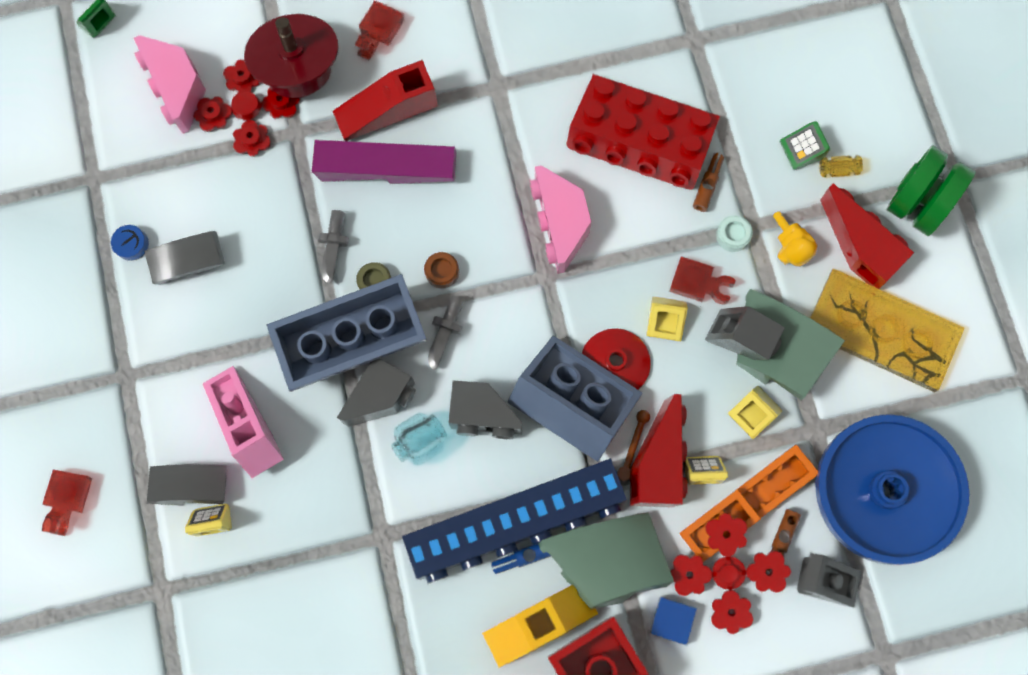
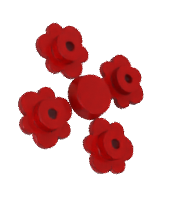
M237 60L235 66H228L223 71V75L227 80V88L238 92L232 98L231 107L224 103L223 99L219 96L212 98V100L204 97L198 101V110L193 113V117L199 122L200 128L206 132L214 130L215 127L219 129L226 126V119L231 117L232 112L238 119L247 120L242 124L241 129H236L233 132L235 139L233 147L239 154L248 153L249 156L254 157L259 154V150H266L271 144L270 138L267 136V127L265 125H257L255 121L251 120L260 113L261 105L265 111L270 112L271 117L274 119H278L281 116L291 118L297 112L295 105L299 104L300 97H284L269 88L267 90L268 96L264 97L260 102L259 98L251 92L252 87L258 86L260 82L250 74L244 60Z
M722 513L719 516V520H709L706 523L705 530L710 536L708 538L709 547L718 549L720 554L725 557L717 560L711 571L708 566L703 565V559L699 555H693L689 558L687 555L680 554L674 558V568L670 572L675 582V590L681 596H687L692 591L695 594L703 593L705 589L704 584L708 583L712 576L719 587L727 589L722 594L721 599L713 600L712 609L715 612L711 616V621L714 627L718 629L726 628L728 633L736 634L740 628H748L752 625L753 616L749 611L751 608L749 599L740 598L739 594L733 589L743 584L747 574L751 581L756 582L755 586L760 592H765L768 589L775 593L782 592L786 587L785 578L791 575V569L788 565L784 564V556L779 551H770L767 555L761 552L757 553L754 556L755 563L750 564L745 569L744 564L732 556L736 553L737 548H743L747 544V539L744 536L747 532V524L741 518L732 519L729 513ZM725 531L730 532L729 536H724L723 533ZM766 569H772L771 573H765ZM687 572L693 573L691 577L687 576L686 574ZM730 609L735 610L733 614L728 613Z

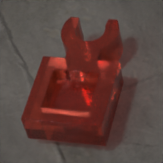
M681 256L669 292L699 302L703 301L705 294H709L716 303L726 305L730 300V296L723 295L719 291V287L724 285L733 288L736 280L727 275L719 276L718 278L712 277L713 266Z

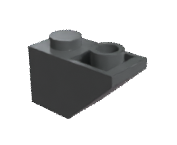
M452 381L448 423L451 429H457V435L478 436V431L492 432V437L498 439H514V434L522 435L521 420L489 383Z

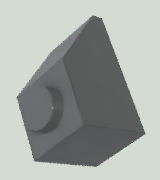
M749 306L720 309L705 340L753 360H769L770 357L777 353L781 346L782 339L780 337L785 327Z
M380 358L370 362L337 418L343 424L350 427L397 414L401 406L406 408L416 392V389L413 388L415 382L412 376Z

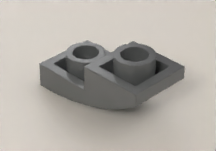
M216 231L189 236L144 251L153 284H164L188 274H200L225 264Z
M188 464L150 466L146 504L184 506L185 502L223 505L225 501L227 466Z

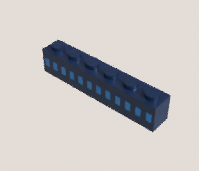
M610 458L403 535L402 538L416 579L422 580L426 578L427 583L430 584L448 577L447 570L461 565L462 570L465 571L483 564L482 557L496 552L497 558L518 551L516 544L530 539L532 545L537 544L541 540L552 537L551 531L565 526L566 531L585 526L587 525L585 518L599 513L601 519L621 512L620 505L624 504L627 498Z

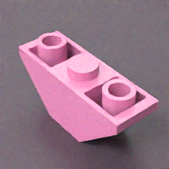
M141 35L134 37L139 51L134 53L143 71L149 70L152 76L147 81L156 98L162 97L165 105L160 107L169 125L175 123L183 134L188 132L194 120L193 113L198 110V101L203 98L206 91L194 64L182 47Z
M542 165L536 166L535 179L530 180L533 200L540 199L542 211L537 212L541 232L547 231L550 243L545 244L549 264L555 263L557 273L560 274L566 271L590 234L591 219L583 189Z

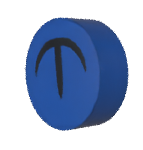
M134 225L119 227L111 237V247L114 253L122 259L129 261L141 258L149 246L147 235Z

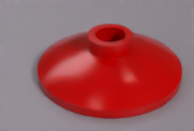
M603 330L591 337L582 350L583 355L637 390L643 386L648 378L651 367L648 349L639 337L627 330ZM612 355H619L623 359V363L619 366H614L610 363L609 358Z

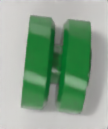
M931 145L918 163L915 162L899 183L896 188L898 191L888 204L886 210L899 219L908 217L918 204L921 205L913 219L912 227L924 235L930 236L962 197L973 180L976 171L959 162L952 165L941 178L939 175L947 164L948 154Z

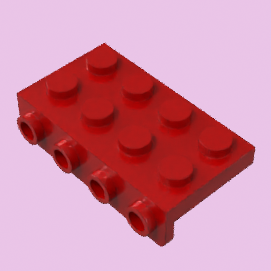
M593 74L570 124L566 145L569 149L579 154L588 155L606 161L611 165L620 166L638 172L641 175L670 183L676 187L691 190L694 189L720 116Z

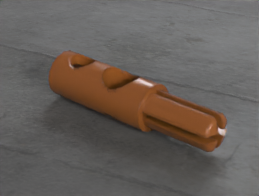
M719 153L713 154L708 170L704 173L693 203V208L697 211L706 212L708 210L719 179L718 174L724 161L722 154L714 173L712 170ZM703 184H709L713 189H706L703 187Z
M789 509L785 510L771 545V551L779 550L783 556L787 553L802 516L801 514ZM781 531H785L789 535L788 542L783 543L779 539ZM766 569L767 573H771L772 569Z

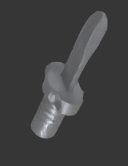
M332 210L328 233H320L318 238L319 243L326 244L321 273L323 280L327 284L333 282L338 248L340 246L347 247L349 242L348 237L342 236L345 212L340 210Z
M455 295L451 296L443 318L434 316L432 321L434 326L439 327L428 355L429 365L433 370H436L439 366L451 332L461 334L463 326L457 324L456 321L464 299Z

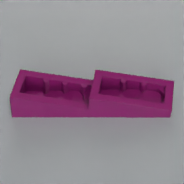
M315 140L312 173L322 182L386 179L389 184L455 182L457 150L454 146Z

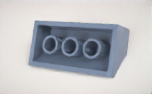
M402 274L266 324L290 392L427 341Z

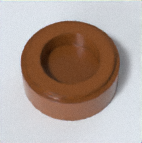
M438 252L426 260L424 272L432 286L448 288L457 281L459 266L457 260L451 254Z

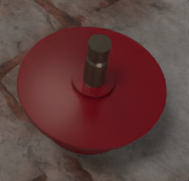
M289 14L274 18L254 31L245 46L244 60L248 71L256 80L269 86L275 93L281 96L299 98L315 93L326 84L331 74V67L337 58L339 45L334 30L324 20L307 14Z

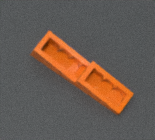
M795 444L679 534L694 554L699 555L703 562H705L719 551L718 549L710 548L708 545V538L710 536L706 533L705 526L709 520H719V516L722 513H729L732 519H743L748 529L814 479L818 474V470ZM729 531L723 533L724 536H729L730 534Z

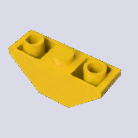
M571 585L482 634L500 668L567 633L598 615L596 608L590 609L579 596L577 589Z

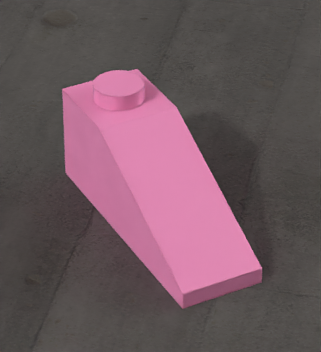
M234 366L203 383L232 456L251 478L284 460L270 429Z

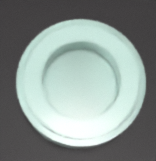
M737 215L728 216L719 224L716 238L723 249L730 252H738L749 244L753 230L751 224L745 218Z

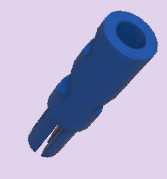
M537 543L515 551L510 556L493 561L491 566L495 567L515 559L517 560L493 569V572L498 574L517 566L519 568L548 558L551 555L548 552L543 553ZM532 549L535 551L536 556L533 561H526L523 554L525 550Z

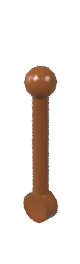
M640 410L636 415L638 423L624 465L617 471L619 480L624 482L630 479V467L644 425L649 422L651 417L650 413L646 410Z

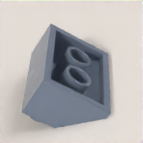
M553 335L520 375L507 403L598 462L643 393Z

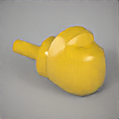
M776 212L773 218L783 230L778 236L782 248L777 257L785 265L791 263L794 266L801 267L815 256L818 245L815 239L804 228H801L798 223L789 225L781 212Z

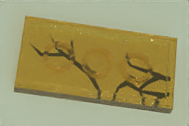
M832 269L810 316L812 320L845 340L839 349L934 393L940 389L965 329L960 325L836 269Z

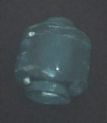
M419 412L394 428L395 442L391 444V447L401 462L408 460L411 464L420 466L444 450V440L447 438V434L440 421L433 414L428 416Z

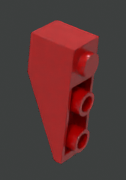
M423 60L389 72L334 109L333 114L344 141H349L438 107V102Z
M833 183L820 199L849 268L877 292L914 252L901 236L892 234L886 229L877 215L870 211H865L858 205L852 194L847 190L838 188Z
M674 394L664 400L630 468V506L676 507L683 505V499L687 496L688 484L686 477H683L682 462H685L687 457V444L682 440V426L685 425L687 418L686 407L682 405V394Z

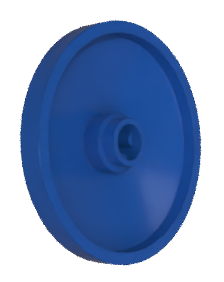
M878 415L862 419L836 435L820 459L817 468L818 474L815 481V490L821 516L835 538L851 552L864 559L887 565H904L924 561L943 551L956 538L965 522L969 507V483L963 463L951 444L940 433L918 420L899 415ZM883 485H885V486H887V487L889 488V490H890V496H889V497H887V496L884 494L885 489H884Z

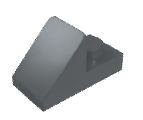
M810 553L809 557H804L797 592L854 608L861 571L825 555Z

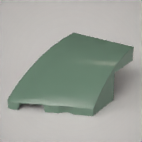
M750 289L745 297V307H751L782 325L785 329L780 337L782 343L779 350L769 360H753L737 354L736 365L766 385L770 380H773L798 399L803 400L845 340L797 310Z
M649 512L580 527L546 538L538 543L540 550L543 553L548 552L562 568L561 575L569 584L577 589L579 596L590 609L621 604L636 592L664 588L674 582Z

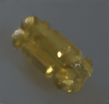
M850 155L833 156L831 160L823 157L819 162L820 175L822 177H827V174H830L831 177L850 176L852 172L854 175H859L863 170L862 157L859 155H855V158H852Z

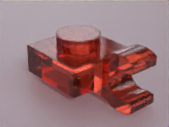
M374 0L359 24L361 34L355 43V46L360 48L357 54L370 60L380 42L389 46L404 22L403 13Z
M52 470L42 505L52 507V509L43 521L42 531L60 536L66 535L72 511L83 512L93 478Z

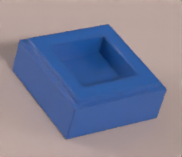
M659 597L649 633L687 645L697 609Z

